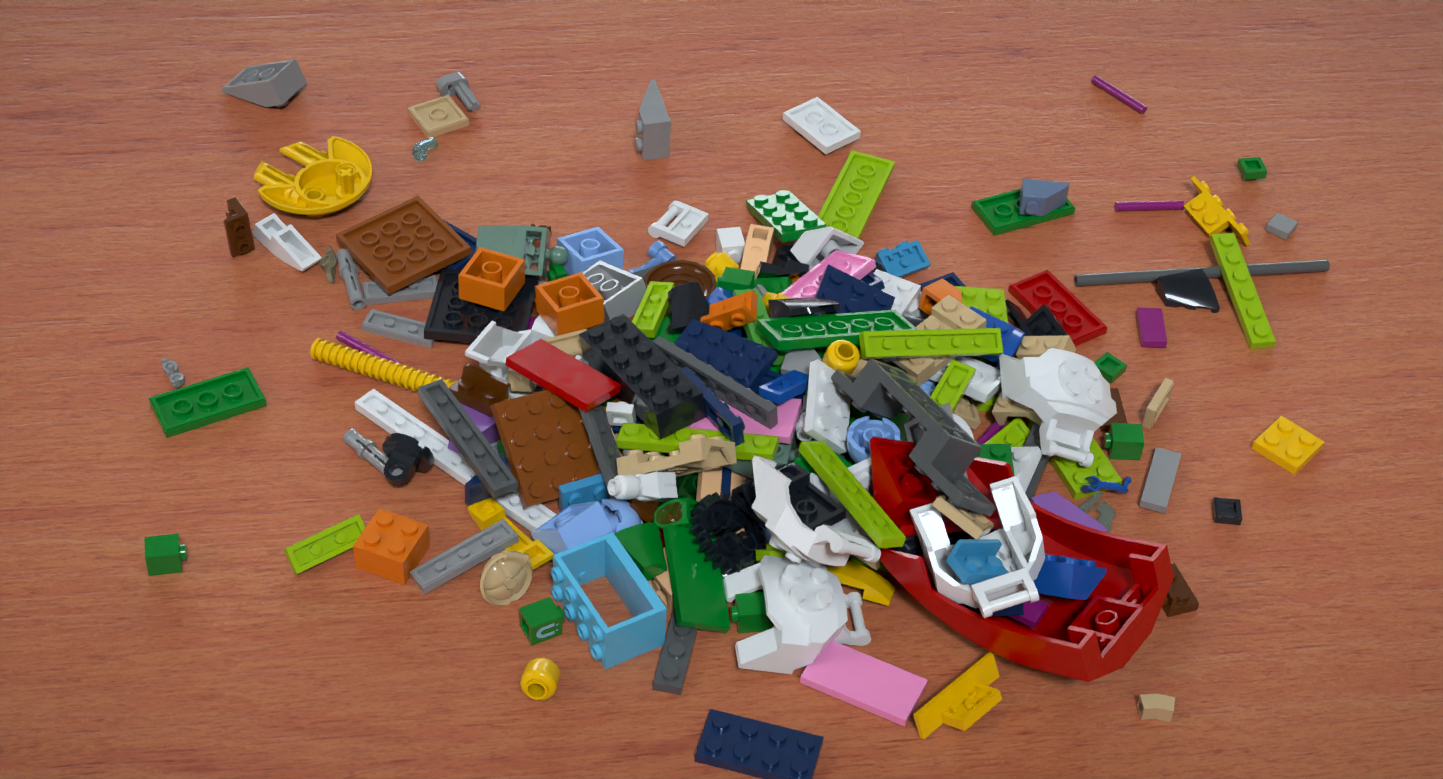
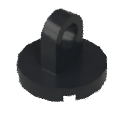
M393 433L387 436L382 444V448L389 457L383 469L388 483L393 486L404 485L411 479L414 472H427L434 463V456L430 449L426 446L421 448L418 446L419 441L406 434ZM397 468L404 469L400 475H391Z

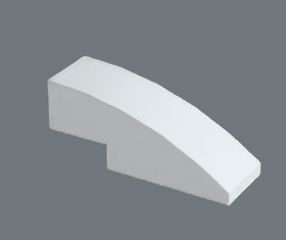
M275 213L255 224L253 235L258 241L291 267L303 272L321 261L322 257L291 224L286 226Z

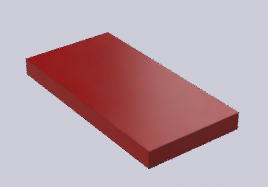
M1048 270L1009 285L1008 292L1031 314L1035 313L1043 304L1050 307L1072 338L1075 347L1107 332V326Z
M539 339L506 357L505 365L585 412L590 411L621 391L620 383L543 339Z

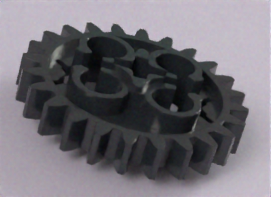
M715 492L712 495L708 494L694 505L695 509L691 511L694 517L689 519V522L694 525L690 532L697 535L693 542L700 543L701 547L698 551L707 554L705 561L712 560L714 569L720 566L723 575L727 572L733 574L761 562L756 561V550L766 549L761 544L766 538L759 535V532L763 529L756 527V521L732 502V496L728 499L725 493L719 496ZM744 528L745 532L741 531L738 534H736V532ZM718 536H720V538H718L717 540H715L714 542H712L711 538H712V539H715V538H717Z

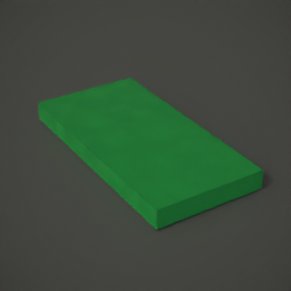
M1021 189L972 201L971 205L973 211L993 236L1075 213V207L1067 198L1066 204L1044 216L1019 214V195Z
M249 367L149 398L150 406L166 438L267 406L266 399Z
M667 524L663 532L677 626L727 633L731 627L721 567L719 566L714 569L712 560L705 561L707 554L698 551L701 545L700 543L693 542L697 535L690 532L691 528Z

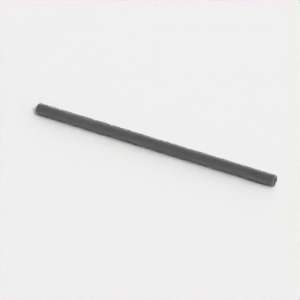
M1328 260L1246 264L1251 276L1329 271L1330 268ZM1219 266L1076 274L1074 276L1075 286L1157 282L1159 276L1200 268L1203 269L1208 279L1223 278Z

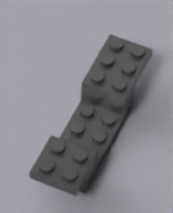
M870 358L858 376L839 369L834 372L831 378L839 385L837 389L845 396L851 397L854 400L852 402L853 406L861 412L865 413L868 410L878 418L885 416L894 420L902 409L909 416L916 418L919 421L918 426L925 431V434L909 454V457L916 463L915 469L924 476L929 477L932 480L931 485L941 493H945L949 497L947 501L956 509L961 510L965 508L974 515H978V513L987 516L992 515L996 507L963 475L982 450V447L903 370Z

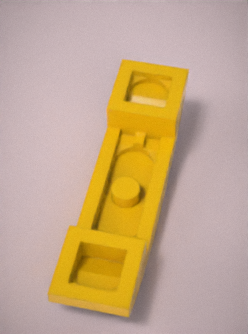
M493 498L467 507L468 513L481 531L504 519L518 534L519 538L517 543L504 550L529 554L532 570L553 559L554 553L540 540L532 541L506 518L505 509Z
M847 561L845 566L825 565L829 572L838 576L841 584L864 589L862 599L887 606L890 605L895 587L881 575L851 561Z

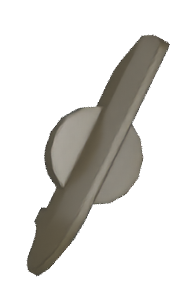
M328 246V251L325 252L320 265L326 271L325 276L328 282L333 284L335 283L337 258L332 247Z

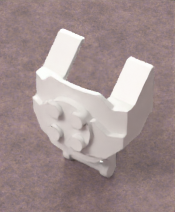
M540 315L534 321L532 329L519 332L496 326V322L491 321L465 351V356L479 361V366L486 372L506 381L509 369L505 365L506 357L539 339H546L557 335ZM577 355L575 357L579 361L588 365V362L585 359H583L582 356ZM538 385L534 387L533 392H512L510 388L508 398L513 399L547 389Z
M1056 348L1048 349L1039 357H1023L1021 360L1001 354L999 362L1002 398L1004 400L1010 398L1032 408L1043 420L1039 429L1042 454L1050 457L1056 455L1076 461L1081 466L1090 467L1094 460V455L1090 452L1094 431L1117 413L1116 402L1111 398L1110 384L1103 378L1094 361L1082 355Z
M754 455L752 465L756 498L751 508L757 517L766 523L765 526L772 535L769 541L770 545L780 550H786L785 556L790 560L801 563L802 559H804L806 563L816 568H819L821 564L845 566L851 554L863 557L865 561L876 563L880 559V548L859 534L862 528L860 524L847 511L845 506L818 474L811 472L810 482L846 509V518L832 526L823 524L816 527L815 531L802 523L791 504L789 485L792 480L775 469L776 462Z
M1016 476L990 484L1003 529H998L980 538L1000 540L1002 546L997 552L996 557L1002 561L1003 566L1009 573L975 584H963L946 562L954 545H950L940 511L932 506L933 503L910 510L924 561L933 578L937 592L959 604L980 608L983 618L993 616V612L1027 601L1033 603L1040 600L1034 580L1037 579L1045 560L1043 537L1036 519V513Z
M764 555L760 563L745 568L739 573L735 572L725 576L723 579L727 602H732L735 599V594L763 590L766 615L774 624V627L736 642L735 650L738 667L741 669L792 674L794 670L812 664L833 640L840 644L865 646L871 642L870 632L866 629L861 605L863 602L861 594L858 592L844 594L838 576L829 572L823 564L816 568L806 563L804 559H802L801 563H797L789 558ZM847 608L851 611L855 631H850L846 627V622L848 621Z

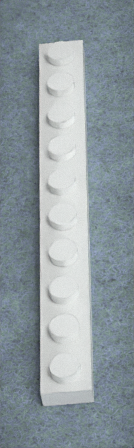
M372 389L355 401V410L388 433L406 434L419 441L418 446L421 448L428 447L434 456L433 464L463 485L476 475L462 455L448 449V439L375 389ZM518 490L494 498L505 509L506 515L531 532L557 515L542 504L523 509Z

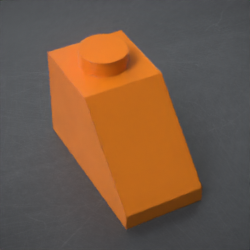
M942 278L923 288L918 308L931 315L932 307L948 295L962 303L961 290Z

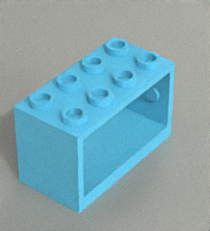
M613 532L553 555V568L550 570L553 578V586H551L552 596L556 602L560 601L566 618L574 622L580 639L582 641L586 640L595 661L599 660L605 670L664 645L667 608ZM605 576L633 618L607 627L580 585Z

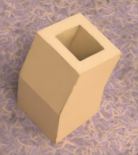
M1140 694L1137 703L1140 719H1158L1171 722L1175 697L1162 694Z

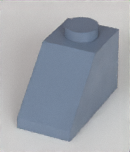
M1023 178L1019 195V214L1044 216L1066 204L1069 183Z

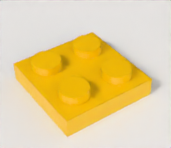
M1280 416L1253 442L1251 449L1296 475L1322 450L1325 441L1285 417Z

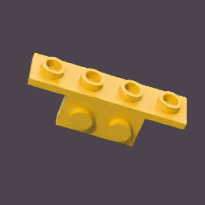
M1192 176L1190 179L1199 195L1184 205L1189 215L1209 237H1211V234H1219L1229 227L1246 246H1249L1250 241L1247 237L1249 231L1244 224L1236 223V217L1229 208L1225 210L1222 207L1224 204L1216 194L1212 196L1209 193L1211 190L1205 181L1199 182L1195 176Z
M987 653L913 714L920 738L925 739L943 723L965 731L1002 700L1000 690L989 687L991 683L1000 677L993 653Z

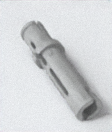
M341 249L336 253L340 266L338 272L344 280L351 308L361 310L366 306V300L364 299L357 276L359 272L358 267L353 262L348 251Z
M356 429L348 430L343 437V441L357 452L359 458L367 460L384 474V464H386L389 457L376 448V443L365 439ZM397 468L391 475H400L404 470Z

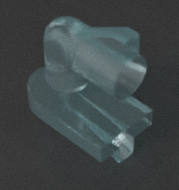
M1098 491L1090 500L1077 507L1088 514L1101 499L1103 493ZM1102 501L1095 509L1101 513L1096 521L1105 526L1109 533L1112 520L1116 516V511L1105 501Z

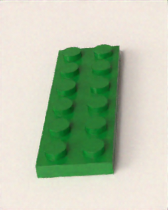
M896 310L757 319L756 329L781 352H790L791 349L814 350L815 347L828 348L836 340H846L859 347V333L863 331L918 330Z

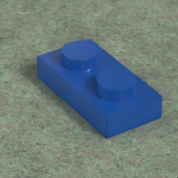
M792 370L760 386L759 396L777 405L784 404L787 400L801 395L808 390L809 375Z

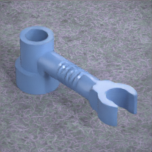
M658 240L648 250V256L652 259L639 268L630 269L627 272L634 273L667 261H675L677 257L668 250V246Z

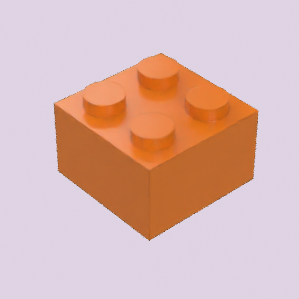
M479 247L458 275L459 299L505 312L525 284V259Z
M582 272L535 286L537 312L557 336L592 328L605 322L604 298Z
M379 508L353 545L355 568L405 585L410 578L409 571L417 567L430 547L429 525Z

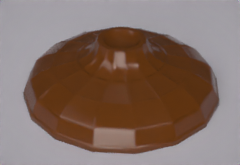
M675 260L664 262L653 267L644 278L646 288L650 281L673 282L675 287L685 283L699 282L706 299L716 289L715 275L707 267L693 261Z

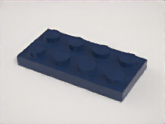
M696 319L691 320L674 343L680 349L693 354L697 359L713 366L717 371L733 378L737 383L753 391L779 357L776 350Z
M710 709L695 754V762L762 779H813L824 737Z

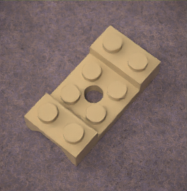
M948 295L932 307L931 315L916 326L918 330L986 328L987 320ZM957 356L881 358L879 361L887 363L891 360L903 368L908 375L917 377L916 384L921 386Z
M1069 335L1024 336L1016 356L1020 360L1023 357H1039L1050 348L1075 353L1076 348ZM1002 393L999 394L992 410V414L1000 426H1004L1008 416L1028 417L1040 426L1043 421L1032 408L1010 398L1004 400Z
M705 434L690 436L689 441L679 443L680 450L669 452V457L661 455L660 452L643 454V450L627 451V456L616 458L618 475L635 476L636 474H649L657 471L675 472V477L677 478L737 464L735 442L723 441V437L720 436L706 438Z

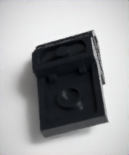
M790 463L775 467V469L792 480L789 485L791 504L802 523L815 531L816 527L823 524L832 526L846 518V509L810 482V473L800 465ZM754 478L732 489V502L767 530L766 523L757 517L751 508L756 498Z

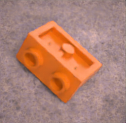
M751 290L710 304L709 315L701 317L700 321L724 331L754 322L757 317L758 295Z

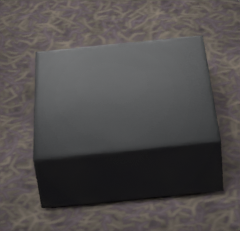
M1214 497L1212 501L1214 523L1241 525L1240 499Z

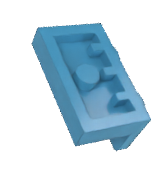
M918 240L911 243L904 241L891 250L884 248L876 253L874 259L876 266L881 264L888 274L899 278L928 269L931 265Z
M602 473L559 486L560 511L572 504L598 501L601 505L602 499H610Z
M960 539L953 546L946 560L963 584H975L1009 573L1003 566L1002 561L996 557L997 552L1002 546L999 539Z

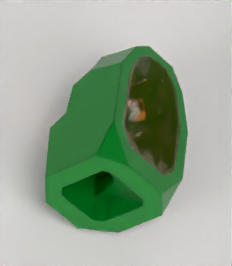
M678 498L667 501L654 512V523L662 530L667 524L693 528L694 525L689 522V519L694 517L691 511L695 509L694 505L698 501L691 498Z

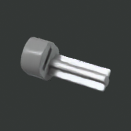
M461 72L444 75L436 82V88L442 96L449 95L452 97L458 95L472 113L481 107L476 97L468 88V80Z

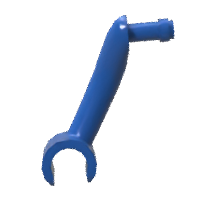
M1089 476L1085 479L1089 481L1091 486L1083 485L1081 490L1084 493H1091L1099 489H1107L1126 494L1129 491L1127 487L1131 483V478L1126 477L1123 485L1116 482L1100 481L1096 476Z

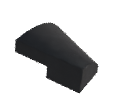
M789 259L784 267L760 261L755 278H791L808 272L810 265Z
M1202 268L1158 277L1155 291L1165 306L1174 308L1184 307L1188 310H1196V307L1200 306L1211 308V313L1219 312L1220 307L1217 297Z
M699 282L685 283L672 288L668 292V301L670 303L668 315L672 316L671 324L668 326L669 333L682 334L692 319L700 321L701 317L709 315V305Z
M821 297L768 300L771 318L824 314L841 310L840 303Z

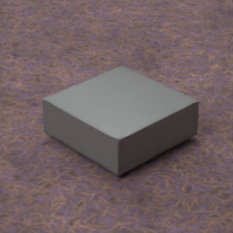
M1277 213L1267 224L1266 231L1287 240L1297 228L1298 222Z

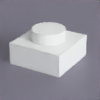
M626 402L607 403L606 415L609 425L622 426L623 423H636V413L633 404Z

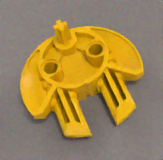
M332 136L327 140L328 153L325 151L320 152L301 141L282 147L279 151L306 168H302L294 176L261 161L254 173V180L264 185L258 189V195L271 206L282 211L306 214L311 218H319L349 206L367 191L372 181L371 161L359 146L340 137Z

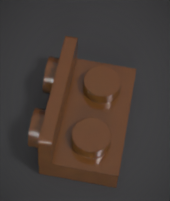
M236 197L227 200V219L224 220L229 250L233 258L255 250L248 213Z
M466 364L463 367L462 377L448 388L459 403L492 417L493 414L490 406L508 400L511 384L471 364Z
M1172 563L1174 579L1162 606L1167 617L1196 611L1199 606L1198 600L1176 564Z

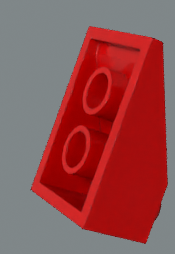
M872 437L870 439L874 500L890 519L911 518V509L933 503L940 496L938 491L931 485L932 480L915 469L916 463L909 457V454L916 446L914 442Z

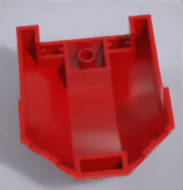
M976 457L966 470L968 480L995 507L990 484L1014 477L1009 463ZM1030 501L1036 513L1046 554L1096 561V567L1107 568L1106 575L1087 600L1069 599L1038 593L1039 599L1048 603V610L1034 629L1009 616L983 618V616L967 609L966 604H959L937 592L923 555L917 556L895 551L897 547L880 548V561L889 572L924 607L955 631L987 650L1016 663L1086 682H1091L1126 665L1151 634L1174 579L1167 545L1096 530L1067 520ZM996 508V509L994 510L993 514L999 516L998 511H997V508Z

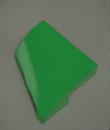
M654 522L634 525L614 533L647 581L667 571L659 527Z

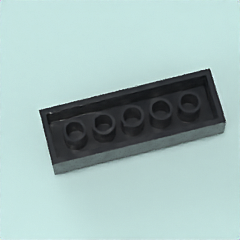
M625 314L616 316L579 334L583 358L593 369L621 384V391L618 395L624 402L634 405L635 413L659 439L706 418L703 393Z

